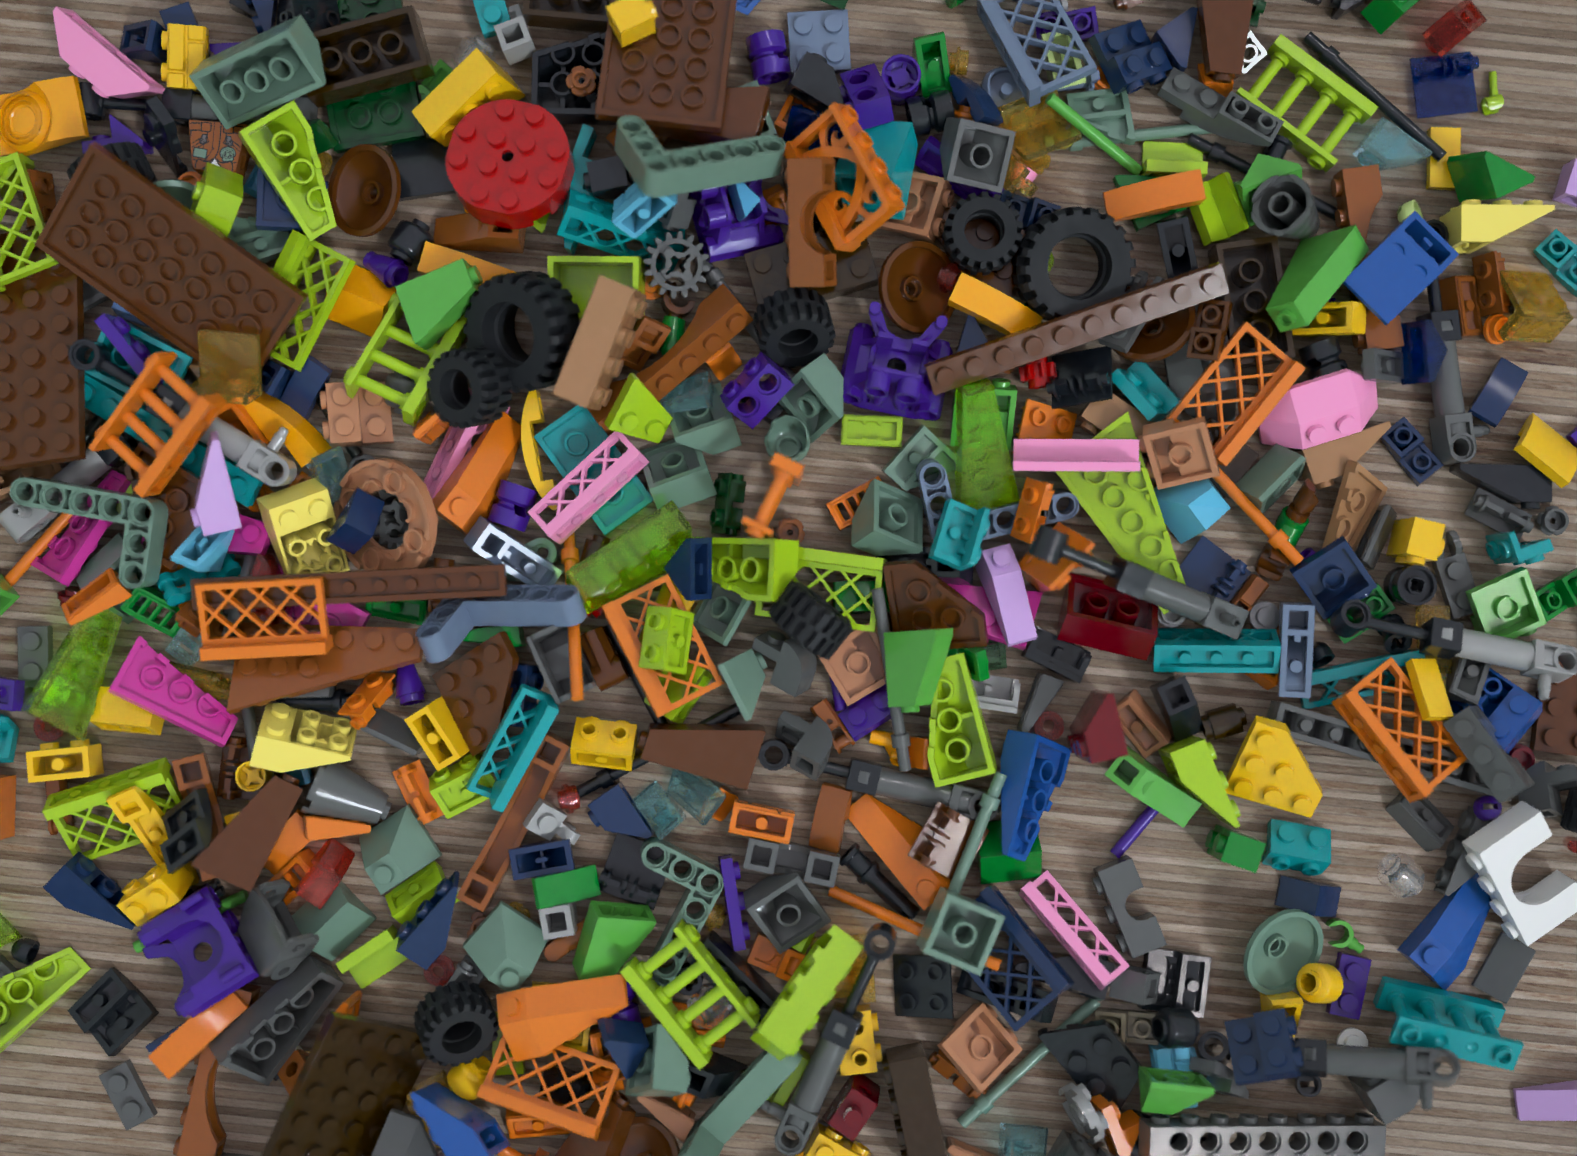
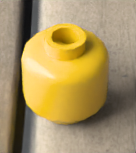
M1308 963L1298 971L1296 987L1304 1000L1310 1003L1330 1004L1341 996L1343 978L1336 967L1330 964Z
M481 1056L478 1059L476 1057L472 1059L471 1063L465 1064L463 1062L459 1063V1066L452 1067L447 1075L450 1090L465 1100H475L478 1098L476 1095L480 1085L485 1081L491 1065L490 1061L485 1056Z

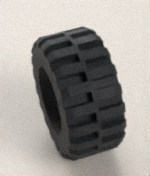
M1090 207L1063 208L1039 217L1035 224L1029 225L1024 231L1026 235L1019 244L1017 257H1013L1012 266H1016V275H1012L1013 281L1020 288V291L1017 293L1021 301H1026L1028 308L1042 316L1043 320L1049 321L1126 294L1127 286H1133L1135 277L1130 276L1131 268H1136V258L1130 257L1129 251L1133 250L1134 247L1131 240H1125L1124 235L1127 233L1122 225L1116 226L1113 223L1114 218L1110 215L1100 214L1098 209ZM1070 237L1086 240L1093 247L1098 258V274L1094 284L1086 293L1078 296H1067L1058 292L1048 274V261L1053 248L1060 241Z
M531 270L502 274L483 282L479 286L478 291L474 292L469 302L472 305L467 307L465 317L468 318L467 324H464V334H467L468 342L465 343L466 347H485V350L490 349L494 351L495 357H501L504 361L502 366L507 367L509 370L508 380H512V387H509V392L525 393L556 385L581 322L578 317V313L581 312L577 303L573 304L571 300L573 296L568 289H562L560 281L554 277L549 278L546 273L540 271L533 272ZM518 308L522 309L527 315L532 326L534 341L530 356L523 351L516 338L514 324Z

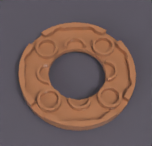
M377 458L366 460L352 467L345 474L339 485L342 487L339 501L334 503L336 521L355 489L359 487L372 495L378 490H386L389 494H395L400 499L398 500L399 503L402 502L407 511L408 519L405 521L409 523L408 530L404 533L403 544L396 549L385 548L372 537L354 555L345 551L349 560L359 570L424 567L435 547L438 516L427 485L411 468L394 459Z

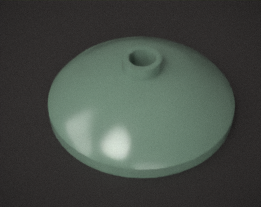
M1300 909L1283 910L1264 920L1252 933L1244 953L1243 968L1245 977L1250 985L1266 995L1285 993L1295 989L1296 977L1302 966L1308 963H1318L1323 949V932L1319 922L1312 915Z

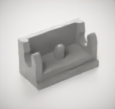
M989 675L990 678L982 682L972 680L980 708L1017 714L1021 687L1019 679Z

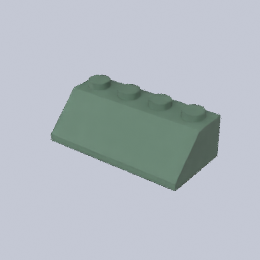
M301 14L203 60L189 75L226 130L326 84L319 42Z

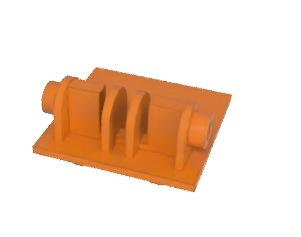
M1026 399L1025 406L1021 408L1023 413L1021 424L1017 426L1019 428V433L1015 435V437H1018L1017 439H1072L1077 418L1076 413L1060 408L1052 409L1050 405Z

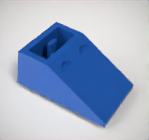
M1414 211L1364 258L1343 284L1386 326L1433 282L1459 253Z
M1450 665L1441 675L1443 683H1445ZM1489 669L1478 706L1497 730L1494 733L1497 741L1505 752L1509 754L1541 715L1543 703L1493 669ZM1449 700L1454 716L1469 706H1475Z
M438 1082L410 1094L415 1112L424 1118L430 1128L429 1135L434 1143L440 1145L445 1156H495L511 1145L493 1116L467 1100L458 1097L454 1092Z

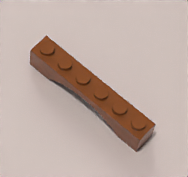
M1379 164L1342 169L1333 176L1331 181V194L1336 198L1337 208H1339L1335 211L1336 226L1342 229L1356 225L1365 242L1367 241L1369 223L1374 209L1383 195ZM1367 254L1363 257V259L1359 262V264L1364 260V258L1367 256ZM1349 290V293H1350V300H1349V301L1361 302V301ZM1366 307V332L1364 335H1352L1353 346L1358 349V355L1363 354L1362 349L1378 348L1391 351L1403 347L1404 340L1400 315L1398 314L1385 326Z
M722 284L699 304L693 320L678 342L662 358L635 375L659 402L754 319L728 288ZM627 378L611 383L612 395L606 407L602 406L600 411L588 409L596 422L609 435L614 431L609 430L604 422Z
M550 731L547 732L489 839L470 869L456 896L457 899L482 912L490 906L511 866L508 850L520 847L529 830L522 823L538 799L545 800L570 752L571 742Z
M247 983L235 992L250 1007L258 1000L261 986ZM207 1047L194 1058L197 1070L187 1088V1094L191 1096L188 1106L184 1108L181 1115L180 1125L184 1126L182 1135L177 1138L174 1145L173 1155L220 1156L224 1150L227 1135L220 1122L215 1100V1081L219 1063L209 1047Z

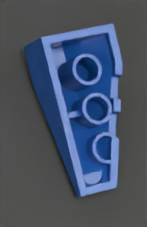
M1008 730L1002 746L1000 759L1001 773L1007 775L1001 790L1002 854L1024 862L1040 831L1038 823L1043 811L1049 812L1052 806L1049 798L1055 787H1061L1071 753L1069 748L1038 734Z
M1478 873L1450 896L1445 895L1397 949L1443 990H1446L1465 969L1491 908L1489 894L1481 888L1477 881L1479 878Z

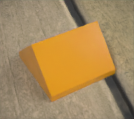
M354 265L328 319L372 337L388 311L389 300L392 294L397 292L396 288L387 287L371 271Z

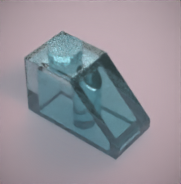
M1382 117L1372 125L1353 152V155L1358 158V162L1362 166L1379 164V171L1418 165L1427 159L1433 151Z

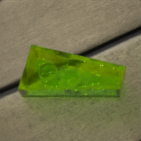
M984 378L956 388V497H954V500L977 510L983 507L992 509L1020 501L993 383L988 378Z
M671 500L582 562L573 565L565 572L566 585H575L578 588L588 615L601 608V606L665 573L664 567L685 539L692 538V526Z
M107 609L74 624L21 710L77 740L85 741L91 715L94 713L96 698L106 674L105 669L114 648L122 617Z

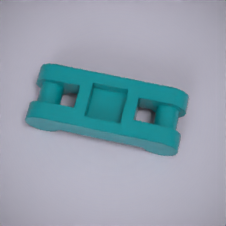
M227 553L222 565L223 569L218 572H197L184 567L173 573H161L156 584L161 591L165 592L163 597L167 605L177 606L192 599L190 579L239 576L242 567L238 562L234 561V554Z

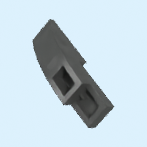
M1173 67L1157 94L1159 97L1183 110L1179 118L1205 131L1237 142L1270 147L1284 121L1233 91H1230L1228 96L1225 97Z

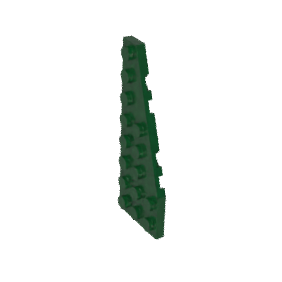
M338 0L341 24L404 7L403 0ZM417 81L326 105L331 134L338 142L334 147V151L339 154L345 153L361 144H371L380 147L426 139L425 129L411 112L420 103Z

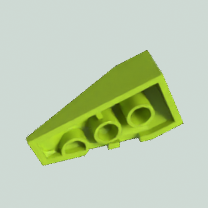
M294 100L239 131L238 137L309 241L337 226L323 178L321 163L317 155L312 129Z
M682 537V543L685 541L686 538H702V537ZM712 537V581L721 585L720 587L741 595L742 598L748 601L776 602L797 573L799 541L771 538Z
M964 652L946 656L931 704L927 759L935 788L994 774L998 768Z
M71 947L0 978V1053L19 1038L91 970Z

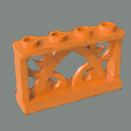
M833 102L829 105V109L793 141L786 142L784 157L786 160L818 157L844 158L856 163V181L853 195L845 191H833L826 195L815 209V213L835 250L854 252L861 246V242L906 206L901 199V190L891 181L887 174L888 168L885 162L875 153L871 137L861 128L857 112L850 105ZM835 123H838L844 135L839 139L837 136L838 131L834 130L831 135L832 146H829L828 131ZM819 138L821 147L809 151L808 147ZM876 191L881 200V206L871 213L863 205L864 202L868 204L877 203L872 200V193ZM844 198L850 204L848 206V204L843 203V208L841 209L838 200ZM860 214L865 220L853 230L852 226Z

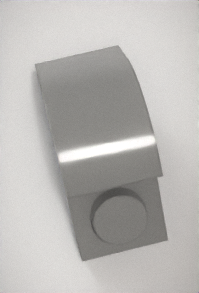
M519 4L508 7L510 20L494 26L509 65L531 58L532 52L537 51Z
M576 901L538 909L544 940L571 936L577 932Z

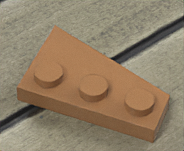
M1347 461L1322 548L1344 536L1353 551H1355L1388 490V487L1358 462Z

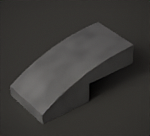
M1191 1057L1189 1069L1207 1075L1206 1079L1215 1088V1092L1248 1099L1249 1092L1246 1086H1238L1235 1083L1234 1072L1229 1067L1218 1061Z

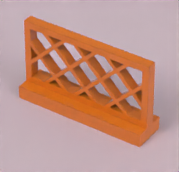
M1243 322L1223 347L1219 361H1212L1166 417V420L1174 418L1175 423L1180 422L1176 418L1184 408L1195 407L1196 418L1202 417L1201 406L1216 404L1218 422L1207 423V427L1218 426L1219 439L1213 445L1217 464L1227 466L1306 368L1298 361H1293L1248 322ZM1247 332L1254 338L1255 352L1240 354L1239 340ZM1261 345L1264 346L1267 349V351H1261ZM1233 349V350H1234V354H1233V355H1228L1229 352ZM1273 354L1281 363L1273 372L1263 373L1262 355ZM1256 356L1257 374L1242 375L1240 357ZM1234 358L1236 376L1220 378V363L1224 359ZM1214 372V379H1208ZM1269 376V378L1264 383V377ZM1257 378L1258 391L1251 397H1243L1242 379ZM1236 380L1237 398L1222 400L1220 382ZM1215 382L1216 401L1200 402L1199 389L1206 383ZM1194 397V402H1195V403L1188 404V403L1191 401V399ZM1244 401H1249L1248 404L1244 407ZM1238 402L1239 415L1233 421H1224L1222 404ZM1224 425H1230L1224 432Z
M668 574L601 606V610L656 718L724 684L694 624L691 641L696 643L699 650L695 661L688 659V663L693 664L688 682L671 677L672 673L670 672L665 675L656 672L654 669L639 667L642 644L637 636L641 625L645 626L643 618L648 604L670 607L672 600H674L678 609L687 611ZM664 583L671 594L667 606L650 601L653 589ZM648 592V595H647V598H646V599L641 598V597H638V596H640V595H642V594ZM632 599L645 603L640 619L627 616L622 604ZM630 621L638 624L636 632L634 631ZM701 655H702V657H703V659H704L706 665H705V664H702V663H699V659H700V656H701ZM697 666L708 669L715 682L705 687L693 684L692 680ZM658 676L666 679L664 687L662 686ZM669 680L687 685L683 698L671 704L666 694ZM690 687L699 689L696 692L688 695Z
M323 576L206 582L194 585L202 647L199 649L201 661L325 655L334 646L333 635L329 634ZM303 585H315L316 599L311 605L296 594ZM288 586L296 587L294 588V590H291ZM271 587H279L288 595L280 606H277L265 596V593ZM257 588H264V590L260 592ZM229 589H234L230 594L226 591ZM239 589H248L257 597L248 608L233 597ZM215 590L225 600L217 609H214L206 602L205 591ZM291 598L305 609V612L297 621L282 610ZM259 600L274 611L266 622L251 612ZM228 602L243 613L234 624L219 613ZM316 603H317L318 611L313 608V607L316 605ZM310 613L319 620L320 631L309 632L299 623ZM277 614L292 626L286 633L278 634L269 626V623ZM246 616L260 627L255 635H246L237 627ZM214 618L229 629L223 637H211L209 624ZM294 629H296V630L299 631L300 633H291V632H292ZM263 630L268 633L260 635L263 632ZM233 632V633L236 634L237 636H229V635Z
M1392 657L1386 659L1348 691L1339 695L1331 702L1409 803L1426 798L1434 791L1433 788L1467 760V757L1444 727L1442 720L1429 721L1434 727V737L1421 735L1422 717L1411 681ZM1388 669L1395 677L1394 687L1382 685V672ZM1362 688L1373 689V704L1365 703L1358 694V691ZM1381 691L1394 693V708L1381 706ZM1402 695L1410 696L1413 700L1414 712L1401 710ZM1381 712L1394 715L1393 730L1386 729L1380 722ZM1401 716L1414 718L1413 733L1401 731ZM1401 737L1413 740V755L1405 754L1401 749ZM1421 741L1434 743L1433 759L1421 757ZM1441 745L1449 746L1457 758L1452 762L1442 761ZM1420 762L1433 765V778L1428 782L1420 773Z
M502 1035L485 1081L480 1085L476 1096L486 1102L597 1141L603 1118L621 1072L617 1064L564 1045H559L553 1051L556 1060L539 1068L536 1059H531L535 1070L519 1078L513 1065L515 1060L513 1057L510 1058L506 1048V1040ZM556 1051L565 1053L566 1055L559 1058ZM503 1054H505L506 1060L500 1062ZM571 1057L579 1058L584 1071L568 1078L561 1062ZM585 1061L596 1065L588 1068ZM509 1064L515 1080L505 1085L494 1083L493 1079L497 1069ZM558 1064L564 1080L548 1088L541 1072ZM601 1067L612 1070L609 1083L596 1088L590 1072ZM538 1074L544 1090L533 1096L526 1094L521 1082ZM587 1074L593 1091L576 1098L570 1082ZM518 1085L520 1092L510 1087ZM567 1085L573 1101L563 1106L554 1104L550 1092ZM606 1090L602 1100L599 1093ZM544 1095H547L549 1102L539 1098ZM596 1095L600 1104L596 1119L584 1115L579 1105L580 1102ZM575 1105L578 1112L569 1110L568 1108Z

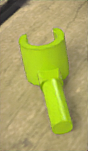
M1496 71L1489 72V97L1482 98L1481 110L1484 115L1497 113L1504 104V98L1501 94H1498Z

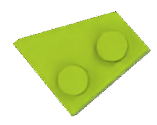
M630 372L604 424L609 430L659 444L673 418L638 377Z

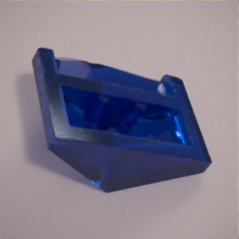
M1431 320L1401 323L1404 346L1401 347L1404 379H1401V384L1434 382L1448 351L1446 345Z

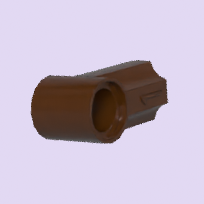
M603 626L580 636L582 647L591 663V673L601 692L629 679L628 672L619 654L615 653Z

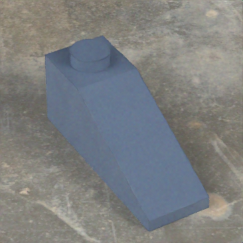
M481 515L463 540L471 550L493 564H506V572L526 585H554L563 573L561 569Z
M1284 601L1279 603L1278 637L1281 644L1278 673L1279 697L1311 698L1315 605L1312 603Z

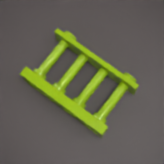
M1280 34L1266 51L1271 56V62L1248 92L1240 87L1236 94L1284 121L1277 134L1289 139L1293 143L1292 147L1307 158L1309 165L1317 170L1327 172L1338 161L1330 153L1354 122H1359L1361 125L1365 123L1378 109V106L1284 35ZM1281 68H1287L1295 74L1296 79L1271 110L1260 102L1258 98ZM1311 86L1319 92L1320 97L1298 127L1295 128L1284 120L1282 116L1303 88ZM1329 104H1335L1343 110L1344 116L1323 144L1319 146L1306 135Z
M394 292L389 300L387 313L355 367L350 366L346 371L343 382L345 383L347 396L350 398H354L361 387L400 405L403 422L415 427L429 402L430 388H427V381H430L431 378L428 375L429 370L434 368L433 362L436 358H440V354L461 347L467 334H464V324H467L468 318L465 317L464 313L444 334L440 343L436 342L431 348L424 350L414 343L411 333L396 327L404 311L397 292ZM390 337L429 355L430 361L426 368L421 367L418 369L381 350ZM374 362L413 379L416 385L411 393L407 392L404 394L367 377V374Z
M681 919L673 929L677 935L675 939L646 962H640L634 956L623 966L620 973L697 1069L700 1070L710 1061L713 1054L711 1045L743 1020L753 1029L757 1026L761 1015L759 1014L760 1009L751 997L748 996L746 998L699 940L701 936L698 930L691 923L686 924ZM686 946L697 961L666 986H659L652 978V972ZM706 971L717 986L685 1011L678 1010L672 1002V996ZM725 995L737 1010L705 1035H698L691 1026L692 1020Z

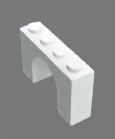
M1520 801L1462 841V844L1467 852V855H1465L1466 861L1477 871L1479 885L1491 898L1489 902L1491 908L1504 922L1501 924L1503 931L1512 940L1518 939L1526 946H1529L1577 912V883L1560 871L1555 870L1531 888L1513 893L1511 878L1518 861L1526 853L1552 836L1541 811L1524 801Z

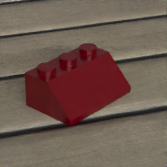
M1070 573L1069 575L1072 578L1066 584L1058 619L1057 640L1146 661L1158 635V606L1103 584V580Z
M1098 689L1091 691L1069 727L1071 735L1067 736V742L1070 752L1075 753L1078 758L1090 764L1129 755L1114 693Z

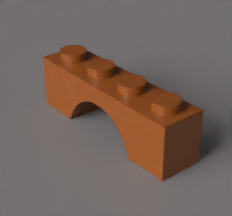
M835 158L787 159L784 176L788 185V199L785 203V211L788 216L789 227L786 234V244L789 248V263L787 264L786 272L790 280V287L837 286L836 254L828 251L820 244L813 228V217L817 205L826 195L835 191Z
M205 752L173 760L172 765L182 799L195 789H207L212 811L211 843L225 828L207 754ZM199 869L202 882L217 878Z

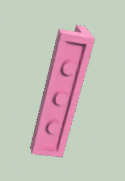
M468 387L469 392H470V395H471V394H472V389ZM508 407V409H507V411H505V413L508 414V412H509V410H510L511 407ZM489 424L469 428L449 426L423 481L427 485L432 500L465 457V453H468L471 449L473 436L481 432L483 433Z
M614 431L536 503L528 513L549 538L561 545L649 463V460L623 433ZM621 440L628 450L619 458H610V448ZM593 464H603L602 474L597 479H587L589 467ZM570 485H580L579 495L574 500H564L565 490ZM547 506H557L556 517L547 524L539 514Z
M1014 439L1013 471H1140L1139 439Z
M1048 870L1033 882L1029 881L1021 888L1019 892L1020 897L1100 991L1129 968V964ZM1044 881H1047L1054 889V901H1047L1037 889ZM1058 895L1064 902H1058ZM1057 907L1070 908L1075 914L1074 925H1068L1058 914ZM1080 920L1085 926H1078V921ZM1078 931L1091 932L1095 937V949H1088L1078 937ZM1099 943L1105 950H1099ZM1099 955L1111 956L1119 967L1110 974L1098 960Z

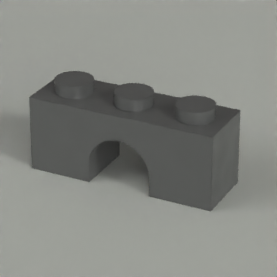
M1478 705L1467 707L1443 723L1499 803L1509 801L1535 784L1516 757L1512 758L1501 747L1494 735L1497 730Z
M749 837L743 868L772 875L773 873H798L804 882L834 888L840 862V853L836 854L792 842L784 844Z
M1125 855L1120 857V859H1115L1093 868L1096 877L1091 879L1097 894H1103L1107 902V906H1104L1103 909L1109 923H1115L1119 934L1115 935V939L1121 952H1127L1134 959L1166 946L1167 943L1155 915L1151 912L1140 916H1131L1127 913L1125 905L1127 897L1133 891L1143 887L1132 858Z

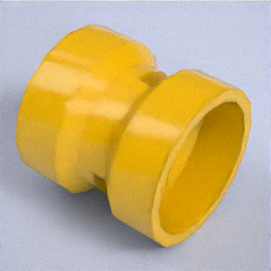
M250 761L242 763L235 772L237 785L247 792L262 789L274 777V771L249 766Z

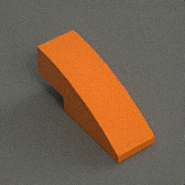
M1200 169L1149 179L1102 193L1106 214L1113 217L1114 222L1168 213L1173 209L1200 205L1206 200Z
M236 992L231 993L194 1018L190 1017L158 1046L148 1058L168 1080L171 1079L200 1052L205 1050L208 1044L244 1013L249 1006Z

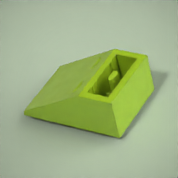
M1189 736L1176 743L1172 742L1158 750L1169 778L1202 802V805L1219 820L1235 828L1240 827L1237 819L1241 816L1239 808L1233 799L1229 800L1225 790L1229 785L1224 773L1221 770L1217 771L1213 761L1217 759V756L1210 742H1206L1203 738Z

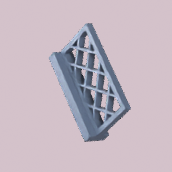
M977 0V14L1029 108L1039 104L1040 97L1097 72L1095 62L1059 0H1049L1050 2H1047V0H1013L1018 2L1014 12L1001 9L999 3L1005 0ZM1023 3L1038 7L1034 18L1019 14ZM1043 9L1056 12L1058 17L1055 23L1039 19ZM1016 21L1031 25L1027 36L1014 32L1013 27ZM1036 27L1052 31L1048 42L1032 37ZM1056 33L1065 34L1071 38L1069 47L1053 43ZM1029 45L1044 49L1040 60L1027 56L1026 51ZM1049 50L1065 55L1061 65L1045 61ZM1070 56L1082 59L1086 65L1078 70L1066 67ZM1046 69L1058 73L1056 79L1043 84L1039 77L1041 70Z

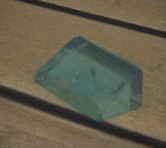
M673 768L667 793L701 825H706L723 803L726 794L708 778Z

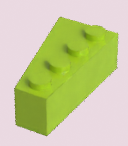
M207 162L201 180L195 184L191 197L194 200L190 210L227 237L243 200V175Z
M833 924L816 939L750 1039L779 1061L788 1055L793 1057L803 1044V1041L800 1039L806 1030L810 1031L820 1018L818 1012L823 1005L827 1006L837 992L835 988L840 981H843L853 968V962L864 946Z

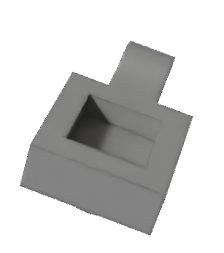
M541 798L538 799L522 823L526 829L549 841L557 834L562 839H570L571 844L575 845L581 836L580 833L575 831L576 827L564 822L567 815L563 810Z

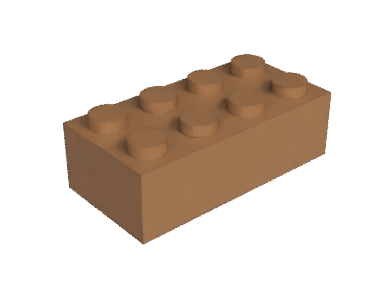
M599 275L552 394L588 409L600 411L602 406H607L612 395V389H610L612 380L620 375L624 365V360H621L625 348L629 349L634 341L636 332L633 331L636 320H641L646 311L647 302L644 301L646 298L645 294Z

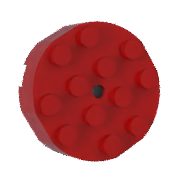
M500 99L485 103L464 116L453 130L445 156L449 180L466 211L482 223L508 229L530 227L534 225L533 221L542 218L549 212L553 215L566 201L575 172L571 148L566 133L559 121L549 111L539 105L513 99Z

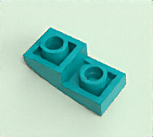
M1555 229L1533 252L1545 268L1570 293L1577 297V245L1559 230Z

